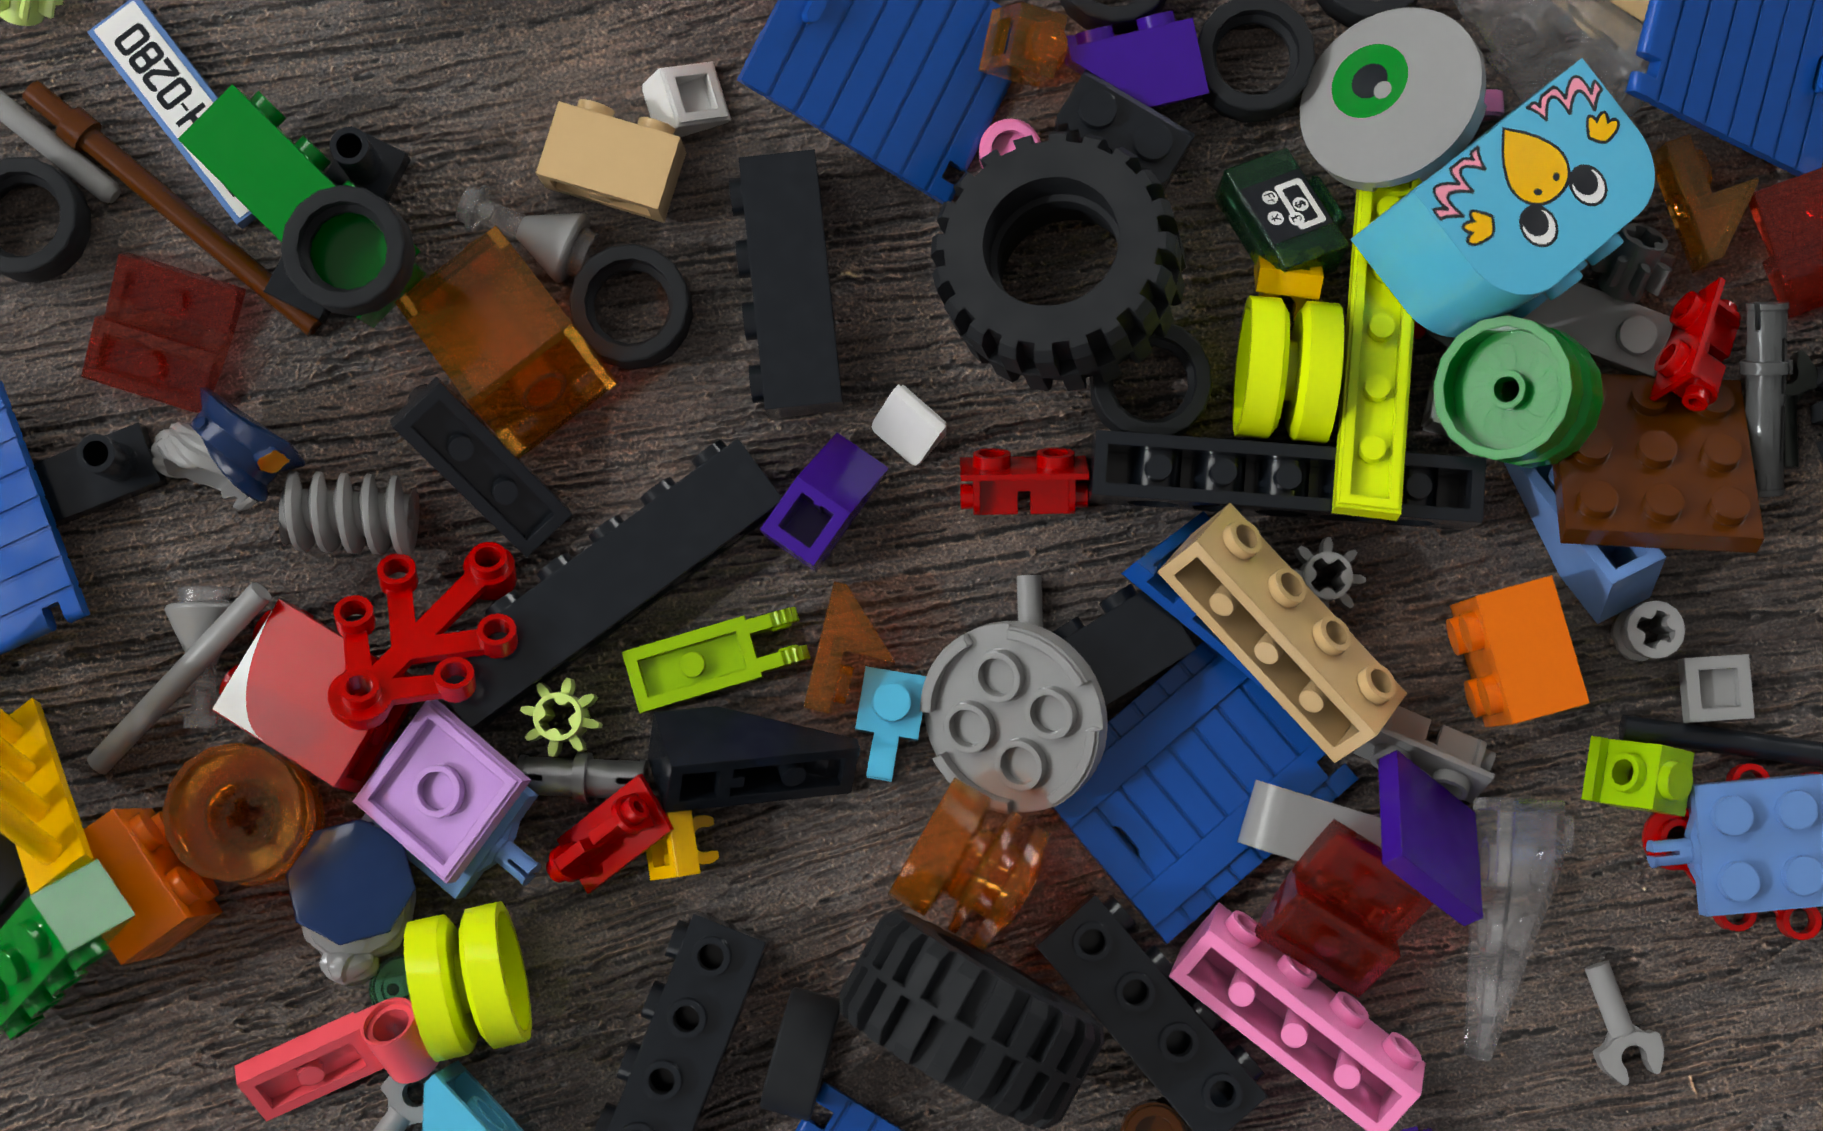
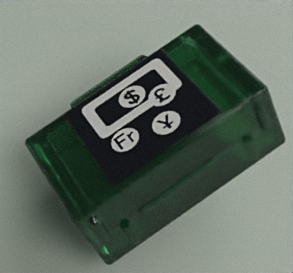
M1288 148L1224 170L1215 193V199L1255 265L1257 264L1258 256H1261V258L1270 262L1276 269H1281L1284 273L1299 269L1309 270L1311 267L1322 266L1324 275L1337 270L1349 245L1340 231L1347 218L1319 176H1312L1311 180H1308Z

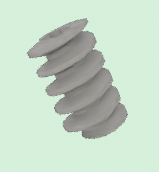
M290 470L287 474L279 502V533L283 546H288L291 541L295 550L308 552L316 542L320 550L326 553H333L342 542L346 552L351 554H359L367 542L372 554L384 555L389 550L391 544H393L397 554L410 556L414 552L419 529L420 506L418 490L414 486L410 494H404L400 477L398 475H391L385 493H379L374 475L366 474L360 491H353L348 473H340L335 489L328 490L324 473L315 471L309 489H302L299 473L296 470Z

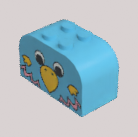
M1581 58L1469 144L1463 152L1448 162L1446 166L1420 183L1350 240L1417 323L1436 334L1456 338L1457 335L1480 320L1508 314L1524 318L1548 298L1553 300L1576 284L1583 277L1580 271L1588 265L1585 259L1593 266L1623 244L1624 241L1617 232L1644 210L1653 193L1655 183L1653 158L1640 131L1584 59Z

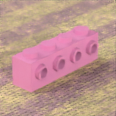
M1219 902L1180 948L1169 977L1366 1131H1389L1421 1096L1426 1063L1421 1060L1422 1057L1418 1049L1401 1034L1396 1032L1388 1034L1369 1019L1367 1010L1353 996L1342 991L1336 994L1316 978L1317 974L1313 967L1303 957L1292 951L1284 953L1264 937L1265 935L1260 925L1249 915L1238 910L1231 912Z

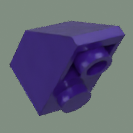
M1173 11L1139 18L1136 20L1138 31L1114 36L1112 25L1075 34L1077 45L1068 47L1063 52L1066 66L1081 75L1085 70H1088L1152 109L1199 98L1209 93L1193 18L1175 21Z
M836 433L796 477L760 530L767 539L817 573L884 478L889 468L839 433Z

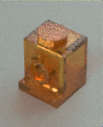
M1024 2L992 9L979 71L1031 87H1039L1040 81L1054 79L1055 72L1062 66L1067 53L1068 39L1064 31L1068 16ZM1009 28H1012L1007 46L1006 54H1004Z

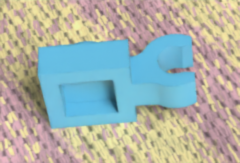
M865 667L855 731L874 734L867 767V778L892 782L899 738L918 741L923 712L920 711V703L926 676Z

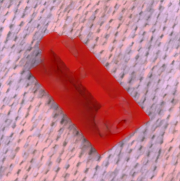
M1722 277L1697 293L1695 291L1688 292L1673 308L1670 315V323L1673 324L1667 345L1661 350L1654 364L1657 375L1649 397L1652 401H1656L1672 391L1682 398V404L1692 411H1703L1708 405L1713 404L1717 400L1726 366L1721 362L1730 356L1741 323V316L1737 312L1736 304L1730 300L1720 299L1726 282Z
M1060 447L1044 448L1037 451V456L1011 457V452L1008 450L986 448L974 451L973 457H960L961 481H973V484H960L961 509H973V515L1018 514V492L1030 491V514H1075V508L1088 507L1087 482H1076V480H1089L1086 456H1075V452L1071 449Z
M638 774L556 839L559 846L550 852L549 861L546 863V871L552 880L557 883L580 880L586 893H592L674 830L643 774Z

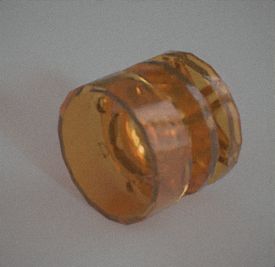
M240 743L209 747L185 762L168 786L162 809L165 836L179 861L202 877L250 887L277 884L286 880L287 872L298 859L313 833L323 829L325 825L322 796L308 773L284 757L275 755L263 748ZM248 806L264 810L265 816L256 820L257 831L242 827V821L250 817Z
M954 777L887 895L923 916L936 905L944 894L955 900L948 919L947 930L956 934L970 911H975L982 917L969 942L984 951L991 940L1008 924L1012 923L1028 897L1042 870L1044 848L1051 833L1035 825L1021 848L1013 845L1010 841L1023 816L1013 811L994 833L989 831L983 825L990 809L992 798Z

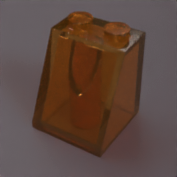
M496 225L480 238L469 243L463 251L430 276L422 279L413 289L395 302L468 404L519 459L618 384L614 376Z

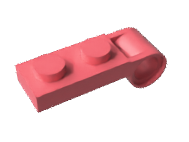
M393 997L357 1013H349L235 1065L234 1068L237 1086L267 1122L384 1068L394 1081L409 1084L428 1076L439 1062H435L425 1048L415 1020L411 1001L402 997Z

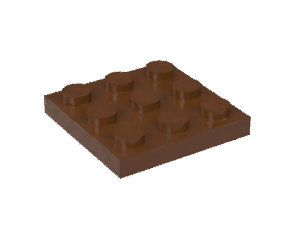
M1601 374L1604 401L1596 428L1578 451L1552 465L1560 543L1757 553L1765 538L1741 381L1722 379L1717 400L1713 404L1708 405L1703 411H1692L1682 404V398L1672 391L1656 401L1649 399L1656 376Z

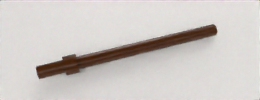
M39 80L34 81L26 88L22 99L57 127L56 135L72 149L78 152L86 151L308 337L312 336L321 326L322 322L265 294L263 291L272 273L101 132V123L83 108L76 107L73 109Z

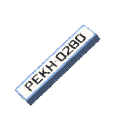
M128 0L87 33L233 221L241 229H244L257 218L178 140L219 97L143 0Z

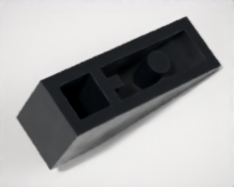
M713 706L654 712L648 761L664 812L669 813L851 793L860 746L856 738Z

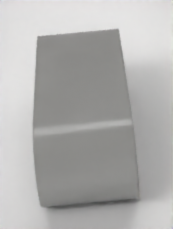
M1255 780L1237 840L1238 843L1412 895L1414 888L1382 864L1381 820L1379 817Z

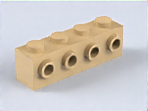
M1231 503L1195 530L1157 571L1334 763L1376 737L1407 695L1406 691L1395 681L1390 671L1368 652L1350 632L1347 625L1329 610L1305 584L1300 574L1290 568L1260 535L1257 528L1247 521Z

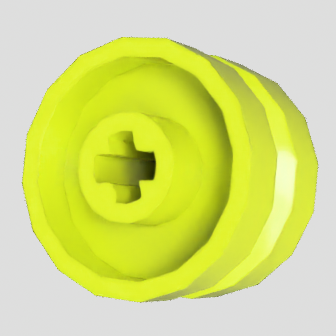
M1249 295L1242 315L1235 362L1232 422L1235 437L1268 439L1278 427L1284 401L1285 427L1292 442L1325 445L1329 441L1338 407L1344 364V316L1340 303L1307 300L1296 315L1290 340V316L1282 298Z
M502 901L465 909L460 921L459 930L445 914L407 922L404 932V961L407 985L421 1039L428 1054L435 1062L473 1053L478 1033L493 1049L530 1040L532 1015L526 970L515 927Z

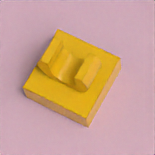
M1263 247L1257 248L1256 263L1253 271L1256 292H1259L1258 296L1276 298L1284 295L1291 297L1294 300L1292 314L1293 321H1295L1297 313L1307 302V299H1320L1324 279L1320 255Z
M691 810L665 813L674 830L646 850L650 881L700 874V865L715 862L719 859L718 851H699L696 845L695 832L699 828L713 826L714 819L708 815L692 817Z

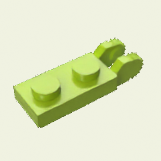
M789 607L750 619L740 616L623 651V659L639 714L764 678L762 673L778 670L811 659L807 645H791L779 649L776 653L759 658L755 650L751 635L767 631L775 632L791 627L793 623L800 621L796 607Z

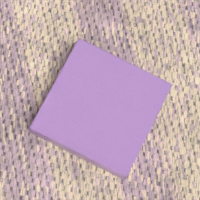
M430 700L425 701L352 802L441 880L448 884L454 883L459 879L530 783L531 779L441 702Z

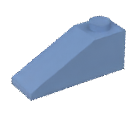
M1504 462L1559 576L1597 624L1650 598L1666 559V556L1659 548L1560 543L1553 466L1525 468Z

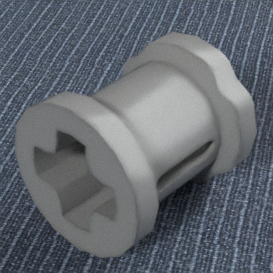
M1655 600L1635 605L1618 613L1612 622L1610 634L1619 654L1628 660L1641 662L1649 658L1668 657L1676 652L1684 640L1685 625L1682 616L1676 608L1666 602ZM1651 619L1649 630L1658 635L1657 641L1643 644L1646 634L1638 629L1637 625L1638 622Z

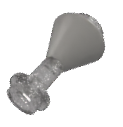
M485 184L479 189L470 185L460 199L456 211V220L465 224V231L473 233L479 224H483L516 238L555 283H563L570 275L575 277L586 262L598 252L601 234L589 229L590 219L586 213L526 216L491 201V188Z
M219 586L178 587L177 603L166 605L164 611L185 653L232 604L230 603V588ZM221 654L190 685V708L177 711V716H183L184 729L223 728V717L212 711L216 703L217 663Z

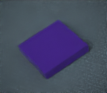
M1398 750L1379 758L1382 864L1463 926L1482 919L1483 906L1476 813Z

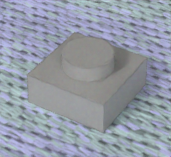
M1749 654L1678 659L1683 723L1755 718Z

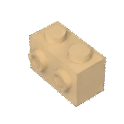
M579 99L577 106L558 101L536 171V175L544 187L665 223L686 156V150L681 137L674 135L675 128L665 122L649 117H639L637 124L614 117L615 111L610 107L587 99Z

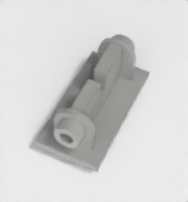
M1400 706L1397 707L1376 737L1353 752L1355 755L1370 760L1371 764L1378 769L1379 758L1398 750L1459 800H1465L1470 803L1479 796L1495 776L1490 770L1495 761L1496 753L1486 749V741L1443 725L1434 744L1425 740L1432 720Z

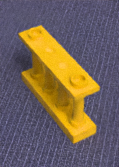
M33 697L10 715L0 708V833L15 843L31 895L94 861L42 706Z

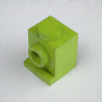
M1591 736L1581 800L1624 809L1685 817L1688 795L1693 785L1692 768L1695 752L1661 744Z

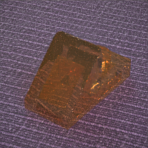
M1688 134L1665 142L1652 154L1657 182L1692 274L1705 270L1724 256L1753 196L1759 179L1755 178L1712 193L1709 186L1712 183L1710 163L1702 150L1695 149L1691 136Z
M835 581L803 706L805 709L828 715L832 713L834 702L844 705L847 702L854 667L843 665L846 654L895 665L893 657L847 584Z

